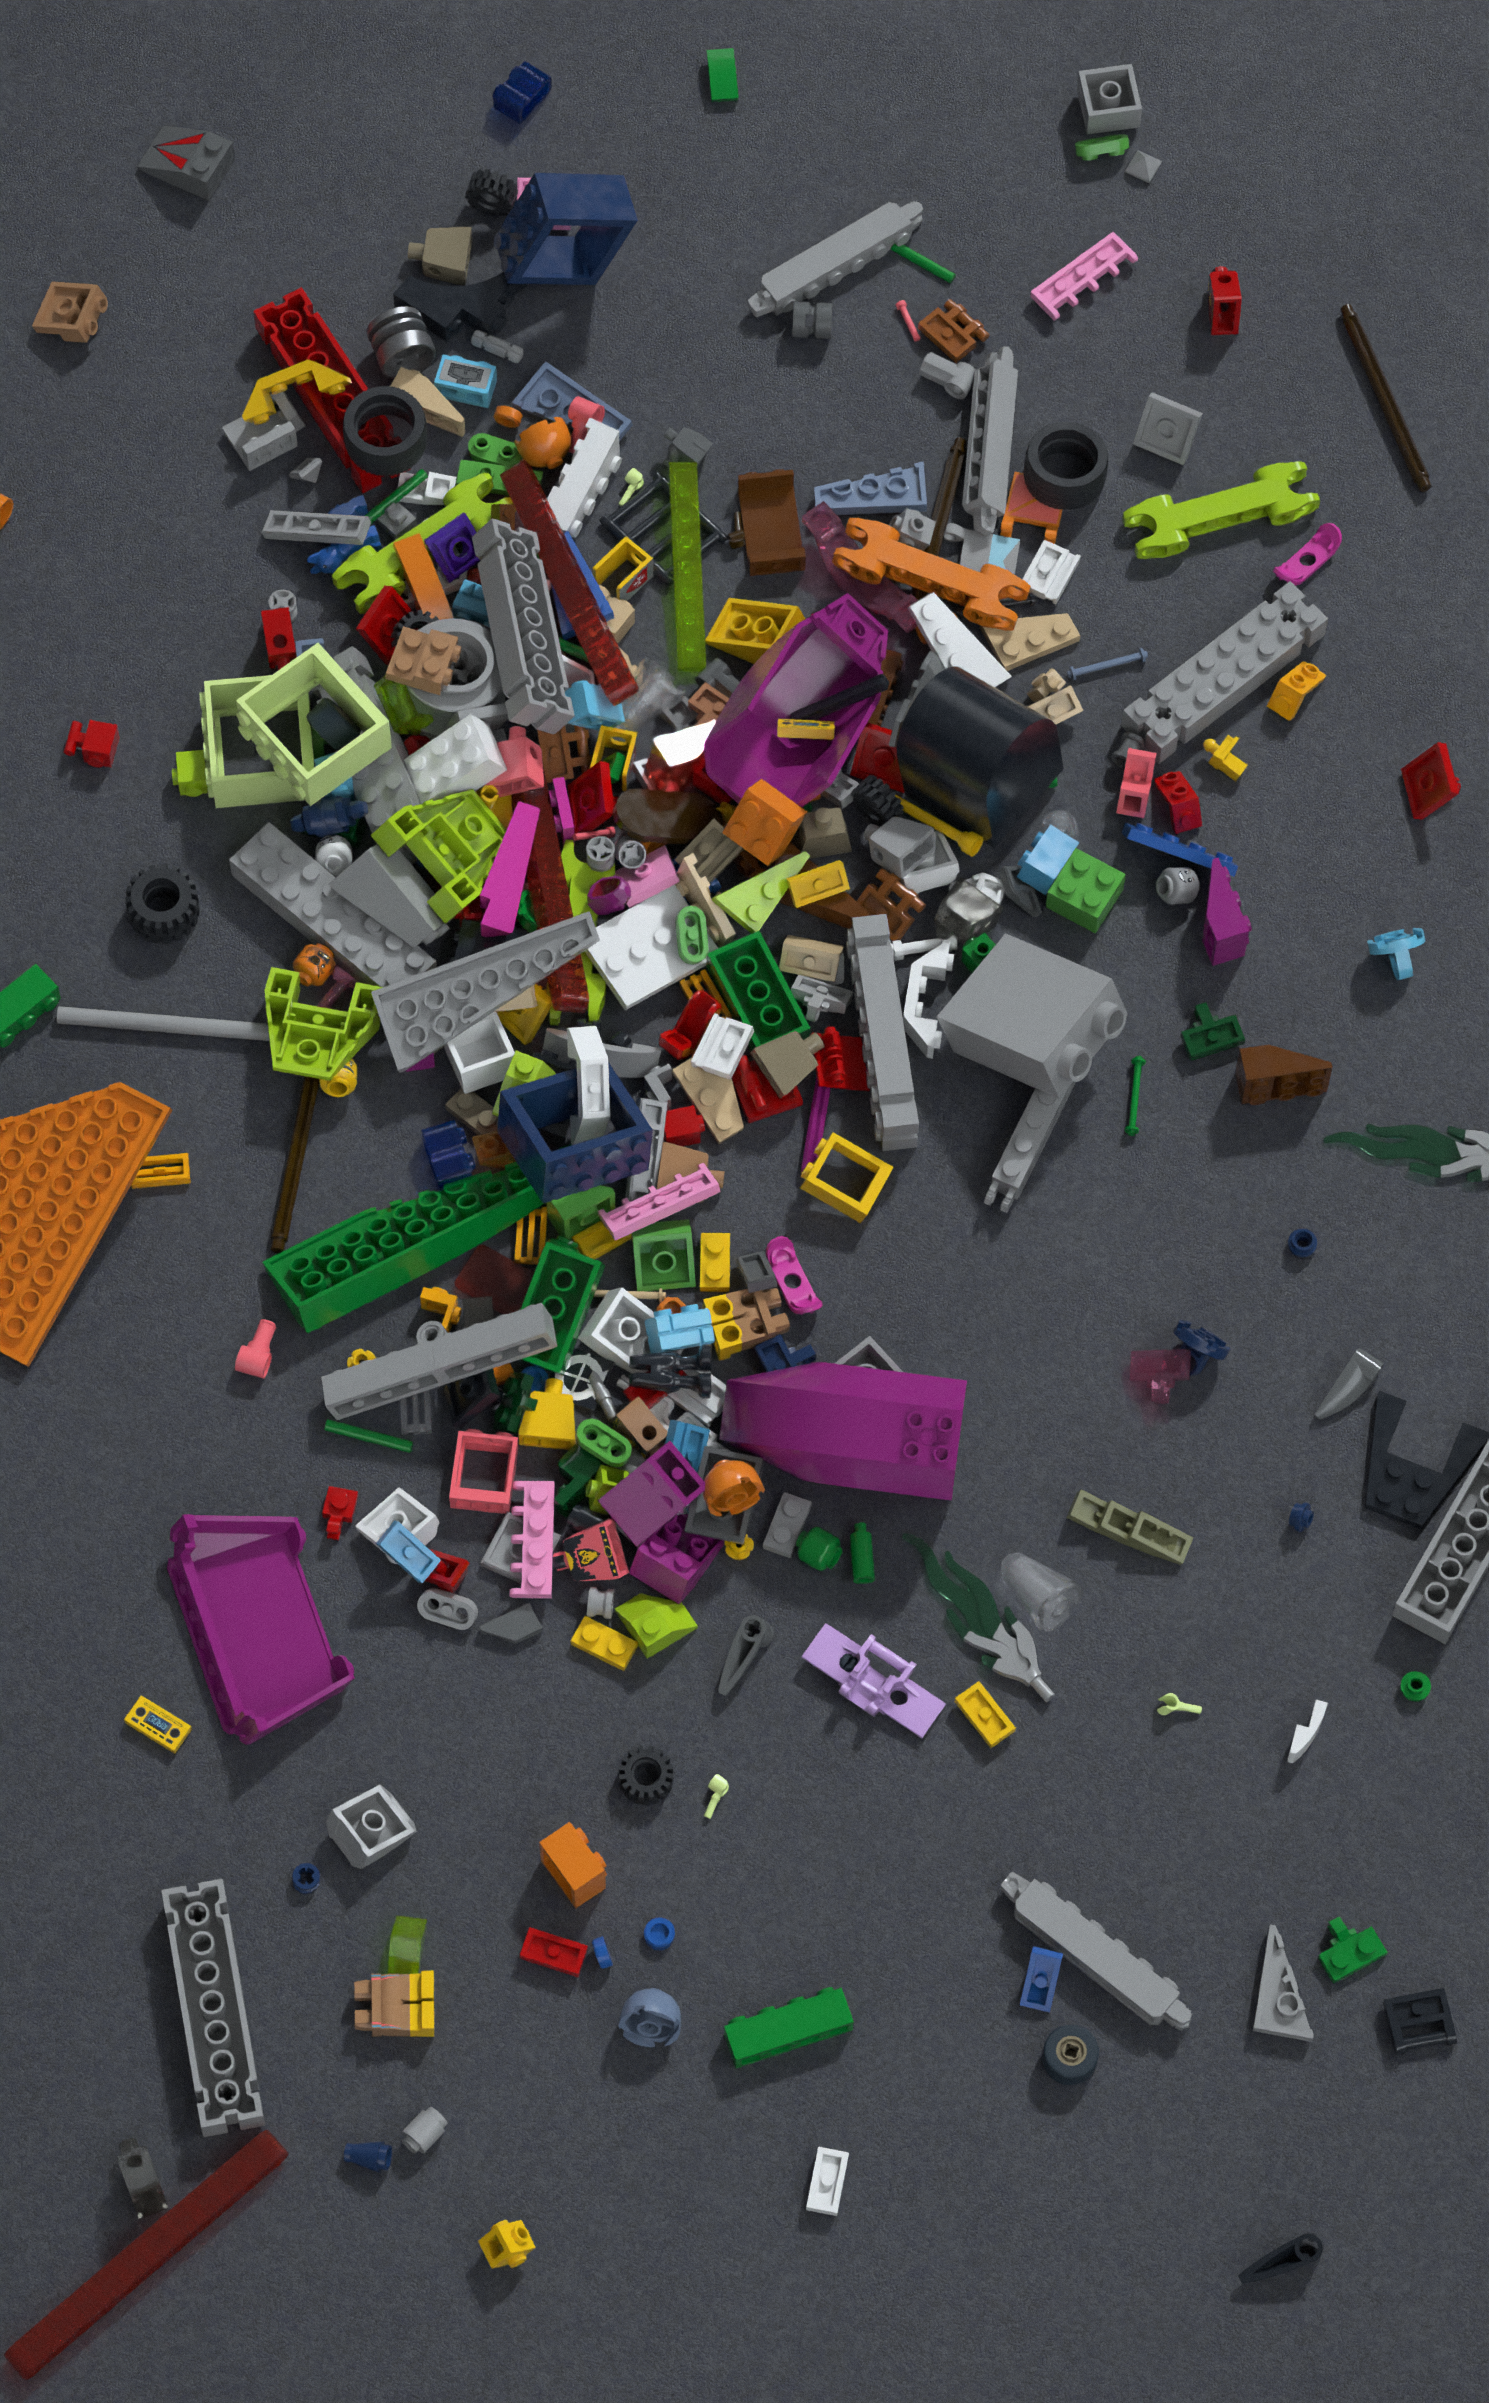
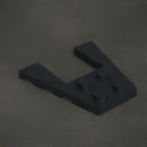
M1379 1391L1376 1399L1365 1508L1422 1529L1449 1490L1459 1480L1467 1466L1477 1456L1482 1446L1489 1440V1432L1463 1422L1442 1474L1387 1453L1407 1401Z

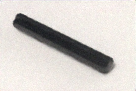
M884 674L877 675L792 712L790 719L819 720L888 690L889 680Z

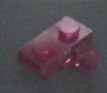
M1188 1349L1132 1351L1130 1380L1134 1382L1147 1381V1388H1152L1151 1401L1157 1404H1169L1170 1388H1174L1175 1381L1190 1380L1191 1351Z

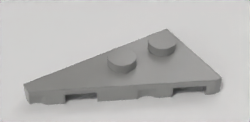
M1270 1925L1253 2031L1312 2042L1313 2031L1310 2029L1305 2014V2007L1299 1996L1298 1986L1284 1951L1281 1935L1278 1933L1275 1925Z

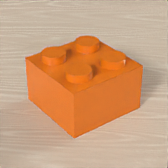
M760 779L746 790L722 833L769 866L783 855L807 811L766 781Z
M568 1822L539 1842L540 1859L576 1909L606 1889L605 1877L607 1873L604 1868L607 1865L597 1851L592 1853L586 1845L589 1843V1840L580 1827L575 1829Z

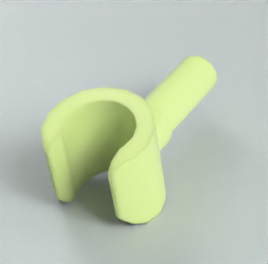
M632 468L625 476V481L630 485L620 500L619 506L629 501L635 490H639L644 485L642 474L635 468Z
M1168 1693L1158 1699L1167 1704V1706L1157 1709L1161 1715H1167L1175 1710L1198 1714L1202 1711L1201 1706L1180 1702L1173 1693Z
M716 1774L708 1785V1788L715 1792L704 1814V1817L711 1819L718 1801L729 1789L727 1780L719 1774Z

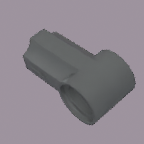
M714 659L695 678L699 687L707 683L728 698L731 697L740 683L733 677L730 668L720 659Z

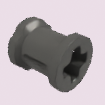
M1125 732L1122 735V743L1118 751L1113 752L1111 756L1112 761L1117 766L1125 769L1128 749L1144 750L1146 746L1145 740L1137 734Z

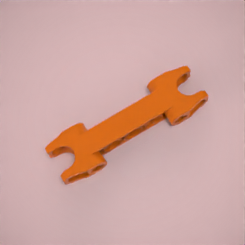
M849 518L845 533L850 538L860 542L864 547L859 550L845 547L836 548L832 560L835 566L866 583L879 584L883 576L927 593L934 592L938 597L965 606L963 615L973 623L987 628L1005 631L1014 630L1018 615L1004 607L999 601L1005 598L1017 601L1027 600L1031 586L1025 580L1017 577L1007 569L992 564L983 565L980 572L898 542L900 533L887 524L861 518Z

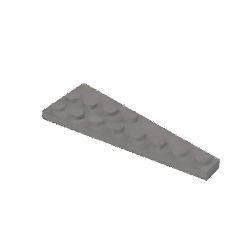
M588 911L372 991L371 993L398 1071L400 1073L406 1071L599 942L600 938L591 913Z

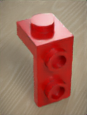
M1180 771L1167 772L1163 776L1154 778L1156 787L1169 804L1172 829L1176 834L1203 826L1199 797Z

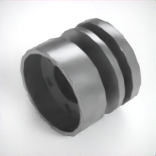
M406 306L387 310L373 319L366 329L372 349L376 352L380 369L387 378L395 379L401 367L422 372L436 358L435 347L426 332V326L421 313L416 308Z

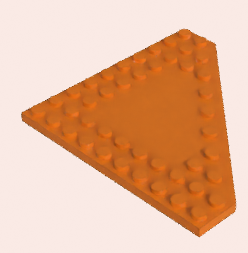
M117 1082L98 1091H89L70 1097L69 1100L57 1104L51 1103L32 1109L28 1113L0 1120V1353L27 1367L30 1366L173 1110L170 1107L122 1082Z

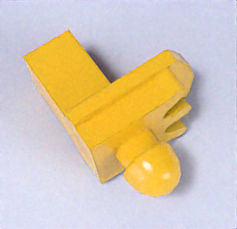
M1227 735L1221 745H1218L1213 739H1206L1203 743L1206 752L1213 754L1208 763L1216 770H1221L1234 781H1237L1248 766L1230 753L1240 738L1237 736L1233 738Z

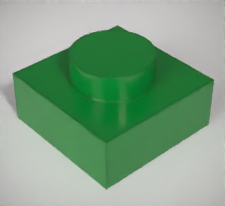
M619 752L603 759V762L609 763L611 785L618 783L622 779L626 756Z

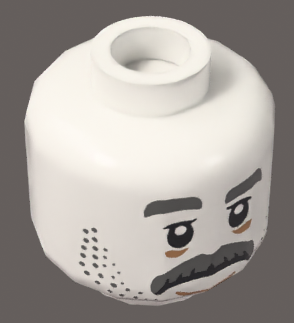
M326 836L316 846L315 861L333 876L337 877L352 864L351 845L342 836Z

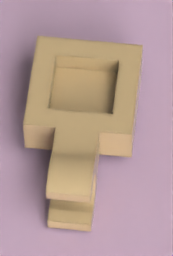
M1051 668L1046 674L1042 673L1032 681L1031 684L1034 687L1027 695L1033 702L1044 699L1050 692H1058L1066 682L1055 669Z

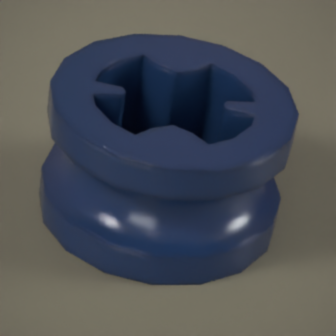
M309 1863L297 1866L292 1875L294 1888L303 1894L315 1891L320 1883V1873L316 1866ZM305 1872V1875H307V1872L312 1873V1883L307 1884L306 1881L305 1885L301 1884L300 1874Z

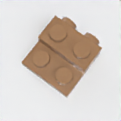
M51 282L32 327L36 333L59 334L64 341L87 343L90 335H95L97 332V319L100 313H104L107 310V297L98 285Z
M403 626L386 671L385 679L440 695L443 686H449L453 674V670L450 669L452 662L457 663L461 654L462 646H458V637L433 629L427 634Z

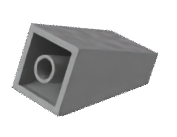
M377 844L363 853L329 883L333 890L412 947H416L422 942L427 946L450 929L447 925L450 921L445 924L427 903L435 893L400 850L388 857Z

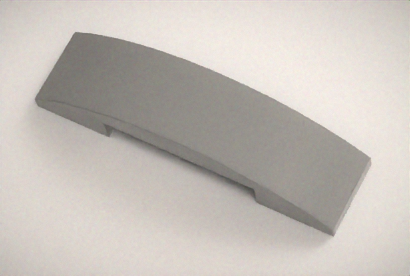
M547 1028L542 1049L558 1054L557 1060L568 1064L570 1059L576 1061V1059L568 1057L567 1031ZM632 1043V1048L603 1044L608 1056V1062L618 1077H644L650 1069L658 1066L661 1048Z

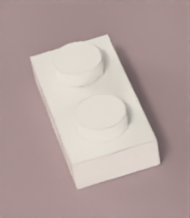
M818 2147L806 2210L837 2216L849 2157L848 2152Z

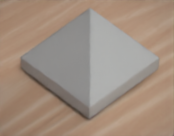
M1137 150L1125 173L1150 183L1162 161Z
M307 458L292 470L289 476L292 479L316 483L322 461L320 458Z

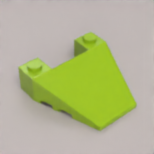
M472 789L445 796L440 800H428L419 805L404 806L370 836L388 857L392 856L404 845L409 847L442 886L427 903L446 924L480 895L483 889L481 887L488 877L507 829Z
M271 967L264 991L273 1071L331 1081L379 1030L381 1020L371 992L383 987L356 982L349 1010L345 1012L297 1003L300 994L299 972Z

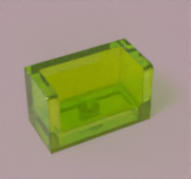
M384 675L374 684V688L393 731L396 733L418 735L422 732L420 731L421 729L426 728L434 721L433 716L418 713L406 687L407 685L385 679L386 675Z

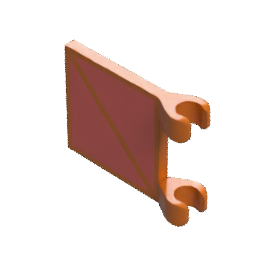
M1014 472L1001 524L1000 536L1011 538L1015 521L1046 527L1045 540L1055 544L1063 509H1054L1036 500L1029 492V489H1027L1024 473Z

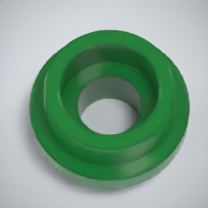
M1413 1671L1407 1673L1402 1678L1400 1689L1405 1698L1417 1702L1424 1700L1429 1695L1431 1683L1425 1674ZM1414 1681L1419 1682L1421 1688L1413 1689L1411 1683Z

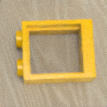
M832 1132L827 1140L822 1138L813 1153L818 1156L814 1164L808 1162L800 1177L805 1180L800 1189L861 1223L868 1215L893 1166ZM831 1149L875 1173L859 1202L816 1178Z

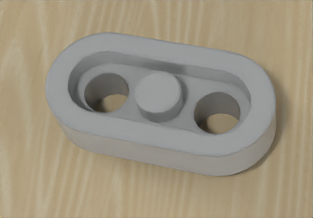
M430 1588L424 1591L417 1603L418 1611L424 1618L459 1630L470 1628L478 1616L477 1606L472 1600L437 1588ZM431 1599H436L439 1605H434ZM459 1608L466 1609L468 1614H462Z

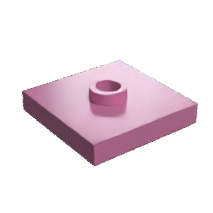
M665 845L647 854L644 863L636 869L623 867L615 871V875L623 878L629 883L631 888V898L626 901L629 908L680 881L670 853Z

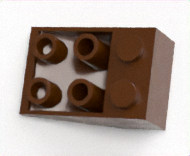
M1269 1044L1241 1048L1235 1070L1241 1104L1260 1105L1267 1100L1278 1099L1280 1101H1287L1301 1095L1309 1097L1319 1096L1323 1092H1327L1333 1068L1332 1063Z

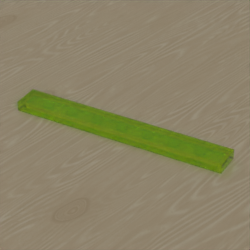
M669 462L677 671H703L706 668L697 462Z

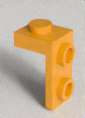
M1302 661L1278 681L1267 707L1288 721H1291L1295 717L1305 695L1323 682L1326 675L1319 671L1315 665Z
M423 1287L420 1296L421 1309L445 1315L442 1325L450 1333L452 1325L458 1324L462 1308L458 1307V1297L448 1294L446 1290L439 1287H432V1289Z

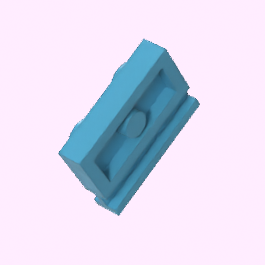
M670 1420L665 1444L671 1441L698 1473L704 1446H707L710 1429L677 1420Z

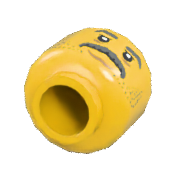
M351 1059L331 1081L319 1079L321 1089L333 1097H344L351 1094L357 1085V1065L354 1060Z

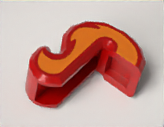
M704 990L696 991L687 1002L673 1030L669 1029L660 1034L658 1039L659 1046L677 1060L688 1058L698 1048L714 1013L720 1015L722 1004Z

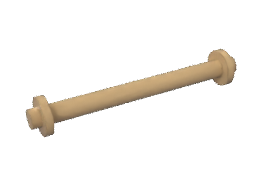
M659 1288V1292L627 1291L637 1299H659V1303L666 1298V1292H662V1288ZM596 1290L594 1297H605L610 1290Z

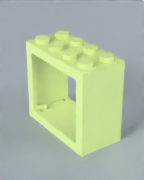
M316 643L236 700L238 710L236 716L240 723L238 729L241 735L247 741L251 739L255 743L259 755L265 761L267 759L271 761L279 778L282 780L287 779L292 785L291 789L296 797L300 800L304 798L310 806L392 748L389 720L319 643ZM320 684L363 733L314 769L307 772L264 723Z
M271 675L204 681L205 692H199L202 709V732L204 734V758L206 760V784L208 786L209 798H214L216 808L305 800L304 798L302 800L298 799L293 793L292 785L288 780L280 779L275 771L227 776L224 773L220 717L236 716L238 712L236 700ZM307 692L282 711L298 710L302 765L309 772L314 769L311 725L306 717L311 711L309 692Z

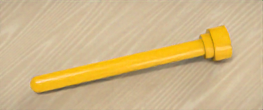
M895 795L896 798L900 799V804L903 805L905 813L958 842L961 851L973 857L978 853L983 843L982 836L973 831H965L963 833L900 796Z

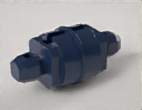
M326 796L312 806L303 807V814L294 816L290 820L291 828L295 832L307 831L309 835H317L318 837L335 836L340 832L348 831L350 827L356 826V819L368 814V806L365 801H351L350 798L341 796L329 798Z

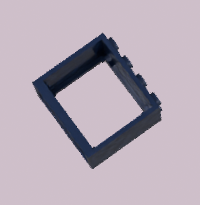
M534 173L494 237V246L498 250L501 269L505 273L507 283L596 285L638 221L624 175ZM554 225L581 226L575 236H548Z
M609 1062L610 1121L617 1132L551 1152L537 1129L570 1119V1115H578L577 1068L500 1091L497 1132L542 1203L558 1200L571 1194L587 1191L591 1188L613 1183L616 1180L638 1175L649 1170L653 1129Z

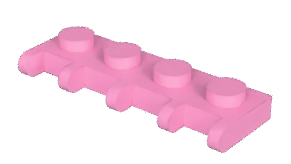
M1112 232L1033 289L1030 297L1053 320H1057L1060 317L1059 312L1056 310L1066 302L1072 307L1076 306L1079 302L1075 295L1086 287L1095 292L1099 289V285L1096 282L1097 279L1107 272L1116 277L1120 274L1117 268L1119 263L1126 258L1131 263H1135L1138 261V257Z
M701 1163L697 1165L699 1171L686 1177H682L680 1173L674 1175L675 1182L657 1190L654 1186L648 1187L649 1194L631 1202L628 1198L622 1199L623 1206L608 1213L604 1209L598 1210V1215L616 1241L720 1193L719 1183L705 1164Z
M514 1481L512 1489L524 1491V1506L512 1507V1515L523 1516V1534L512 1535L511 1543L523 1544L522 1563H511L510 1571L521 1572L522 1583L521 1588L510 1589L509 1596L512 1598H552L554 1481Z

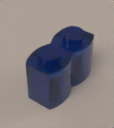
M526 61L519 66H515L509 74V79L503 84L497 85L493 91L494 109L515 122L522 123L532 113L535 106L540 104L551 91L552 77Z
M453 1120L421 1130L423 1144L438 1189L444 1188L445 1184L472 1176V1170H475L476 1167L472 1154H466L463 1147L464 1144H467L463 1127L457 1128L456 1122Z

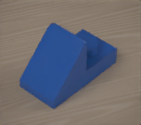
M1033 1946L1020 2006L1050 2013L1063 1953Z

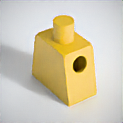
M555 1378L546 1379L544 1392H531L530 1398L537 1399L538 1402L535 1411H525L519 1429V1445L570 1450L576 1444L573 1396L562 1394V1380Z

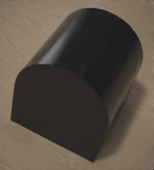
M958 666L944 669L924 686L910 706L897 740V759L905 795L967 832L973 831L982 836L983 842L993 848L997 846L1064 769L1058 731L1052 720Z

